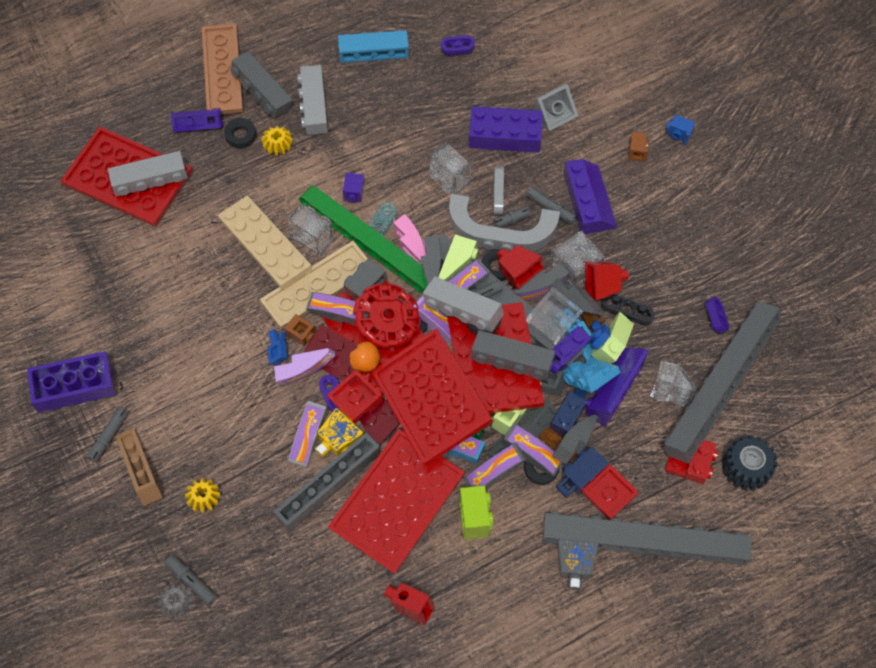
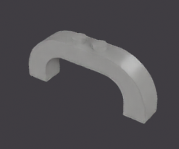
M451 194L449 203V220L454 232L458 236L477 241L476 246L488 250H501L504 248L510 251L515 246H521L532 252L545 247L553 239L557 231L560 215L559 211L542 209L540 221L533 229L517 231L481 225L474 222L468 215V196Z

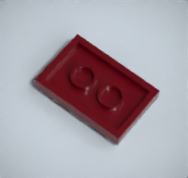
M320 324L303 353L327 348L335 351V356L320 369L343 381L355 371L350 363V353L357 348V344Z

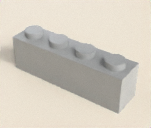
M321 65L300 67L301 74H297L298 85L302 84V88H299V97L303 99V103H300L301 114L304 113L305 116L301 118L302 128H306L307 135L328 133Z
M180 151L108 168L111 185L116 196H123L131 192L144 191L148 188L160 187L164 184L188 179Z
M436 276L423 292L425 304L429 308L440 310L447 316H454L464 323L475 325L480 330H487L492 333L503 317L501 303Z

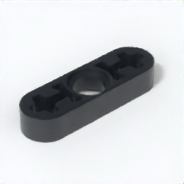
M616 294L601 300V308L608 313L617 315L618 312H621L630 321L644 326L651 324L655 314L653 309ZM609 300H612L611 305H607ZM626 305L630 306L633 311L631 313H625L622 310V307ZM644 313L648 314L646 319L643 318Z

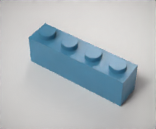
M407 31L338 35L340 63L409 58Z

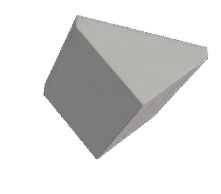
M566 83L536 98L535 110L543 111L542 124L548 131L578 117L573 98Z

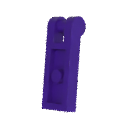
M221 108L171 113L173 132L223 127V120L220 118L222 114ZM213 116L214 121L209 122L208 117Z
M579 326L572 330L552 349L555 351V358L559 362L556 363L554 361L551 371L557 374L592 341V337Z

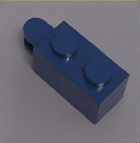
M576 388L575 392L569 391L551 423L550 432L563 438L576 425L587 403V391Z
M592 446L588 450H582L574 463L569 462L563 468V481L556 489L565 498H568L574 492L580 495L582 489L609 465V462Z

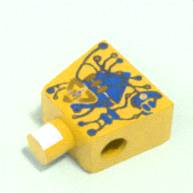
M336 408L317 433L321 443L315 448V451L321 457H324L329 451L338 457L363 435V432Z

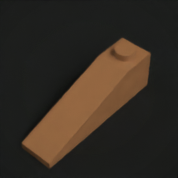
M135 429L116 436L135 491L143 506L163 498Z

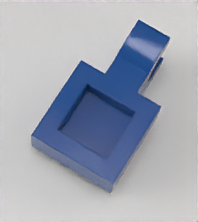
M596 319L591 324L594 330L591 337L592 346L598 350L611 337L610 328L606 324L601 326L599 320Z
M273 329L268 332L271 345L267 348L269 364L275 366L287 359L286 341H284L285 332L277 334V331Z

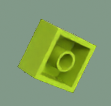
M485 486L460 488L459 503L464 540L488 537L489 530H492L493 514L488 512L490 511L489 504H491L490 493L486 492Z

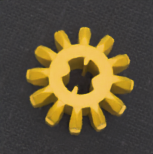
M278 125L274 129L270 127L269 131L264 130V136H262L263 148L268 150L270 155L273 153L276 156L279 153L285 155V150L290 151V145L293 143L290 131H286L285 127L279 128Z
M201 478L200 483L194 480V486H188L189 492L185 494L186 499H189L187 501L188 506H193L192 509L195 512L200 509L201 513H204L206 508L212 511L211 505H218L217 498L221 497L220 492H218V485H213L211 479L206 482L204 478ZM202 493L206 495L203 498L200 496Z

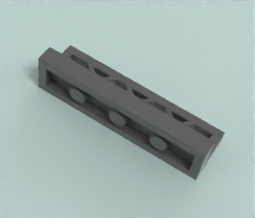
M545 399L543 407H538L533 410L534 408H528L517 424L538 439L551 425L557 414V410L552 403ZM527 419H528V421H527L526 423H524V424L521 425V423H522L524 420H527ZM504 434L487 454L490 458L501 449L507 448L503 445Z

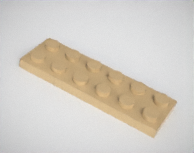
M248 195L218 214L219 220L281 289H284L312 270L311 264Z
M351 241L313 265L312 270L284 289L278 287L262 297L260 303L279 328L283 330L295 314L303 317L310 312L306 310L311 292L336 296L344 290L343 284L345 279L349 275L352 276L356 272L358 265L361 262H365L368 258L356 243Z

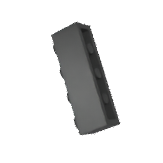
M249 51L231 61L230 71L233 77L241 82L243 88L252 94L254 100L261 104L268 115L276 119L291 110L293 99Z
M481 330L478 331L471 349V360H475L477 363H486L498 369H507L516 374L529 375L537 380L543 379L548 381L555 359L554 350Z

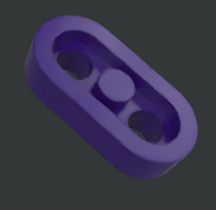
M468 35L447 37L441 41V51L445 55L468 54L475 49V40Z
M716 296L706 301V310L710 314L713 330L718 333L729 330V323L722 302Z
M326 375L321 378L319 387L327 408L333 412L337 407L328 399L327 394L339 385V381L333 375ZM328 385L333 386L331 389L326 388Z

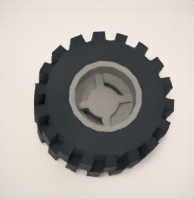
M749 435L747 438L741 436L739 440L733 441L723 457L722 468L725 469L723 471L724 476L728 475L727 480L730 483L733 481L736 488L741 486L742 490L745 491L747 488L750 491L762 488L776 471L778 462H776L777 454H773L774 448L769 447V443L766 440L762 442L758 436L756 439L753 438V435Z

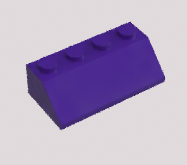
M585 159L565 162L563 174L574 212L577 215L576 219L581 235L616 229L617 225L599 166Z
M625 347L617 361L614 362L619 367L620 374L594 391L597 394L594 399L590 397L585 405V408H587L585 416L589 417L595 414L598 416L597 423L604 427L608 425L641 371L649 352L647 349Z

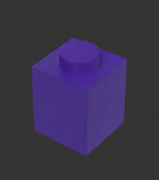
M345 174L343 186L344 201L362 203L365 185L364 174Z

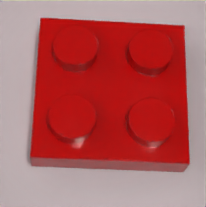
M611 464L581 491L608 520L614 518L639 494Z

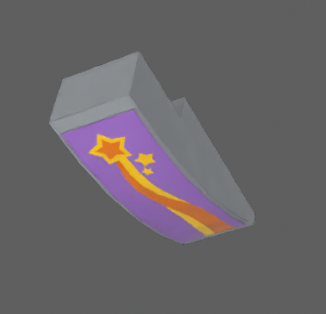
M311 401L307 402L293 441L288 462L305 468L308 467L318 442L317 433L328 413L326 406Z

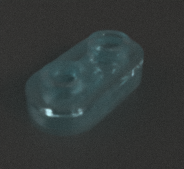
M388 202L380 205L371 218L369 226L379 234L384 235L397 216L396 206Z

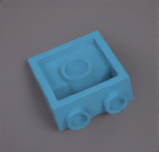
M592 358L587 360L585 364L578 361L571 363L569 367L563 370V378L568 385L592 393L620 374V370L616 365Z

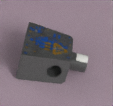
M565 539L558 540L559 575L563 578H569V589L580 590L581 580H589L598 543Z

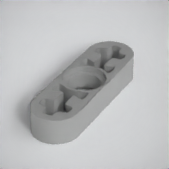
M495 167L493 215H503L504 167Z

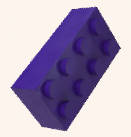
M472 106L469 148L540 153L543 111Z
M106 351L27 368L31 404L38 413L116 395L112 364Z

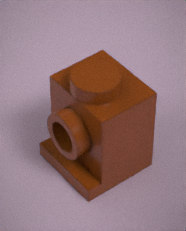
M632 132L629 142L628 160L646 162L649 151V141H646V133Z
M297 314L293 316L284 328L286 337L292 338L303 346L309 343L315 334L314 325Z

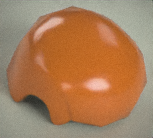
M371 342L357 344V348L350 353V363L353 369L358 372L372 371L378 366L380 353Z

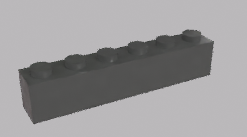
M366 432L273 511L278 522L290 533L380 455V446Z

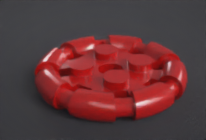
M378 283L369 286L363 290L361 296H358L353 309V314L356 317L354 323L363 338L369 339L376 347L388 349L389 347L397 349L407 345L412 341V337L417 335L421 324L418 304L411 294H407L404 288L392 283H386V285ZM400 297L404 300V303L401 304L396 299ZM368 299H372L374 302L371 304ZM389 311L392 314V319L385 318L383 312ZM368 313V318H363V314ZM403 326L407 328V332L402 330ZM372 328L377 332L376 335L370 331ZM393 334L394 338L389 339L388 335Z

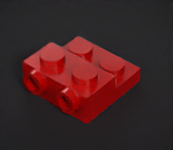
M357 370L327 394L328 399L353 424L366 412L370 414L384 402L383 391L377 385L374 387L365 373L360 374Z
M704 440L689 464L669 456L665 472L704 484L706 479H710L714 468L710 467L711 461H715L719 450L715 449L716 443Z

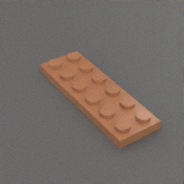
M236 24L202 27L207 110L221 108L222 114L242 113L241 82L233 77L230 71L231 61L239 56Z

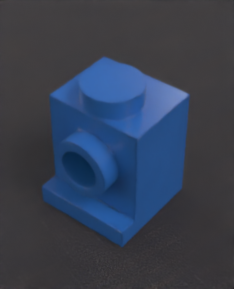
M675 114L673 121L669 120L665 130L669 131L668 136L684 141L683 145H687L695 122Z

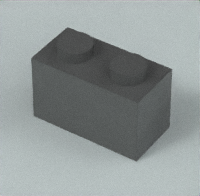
M368 258L365 262H361L358 265L356 272L352 276L349 275L345 279L343 284L345 293L356 301L358 296L363 294V290L374 284L380 283L382 285L387 280L386 270Z

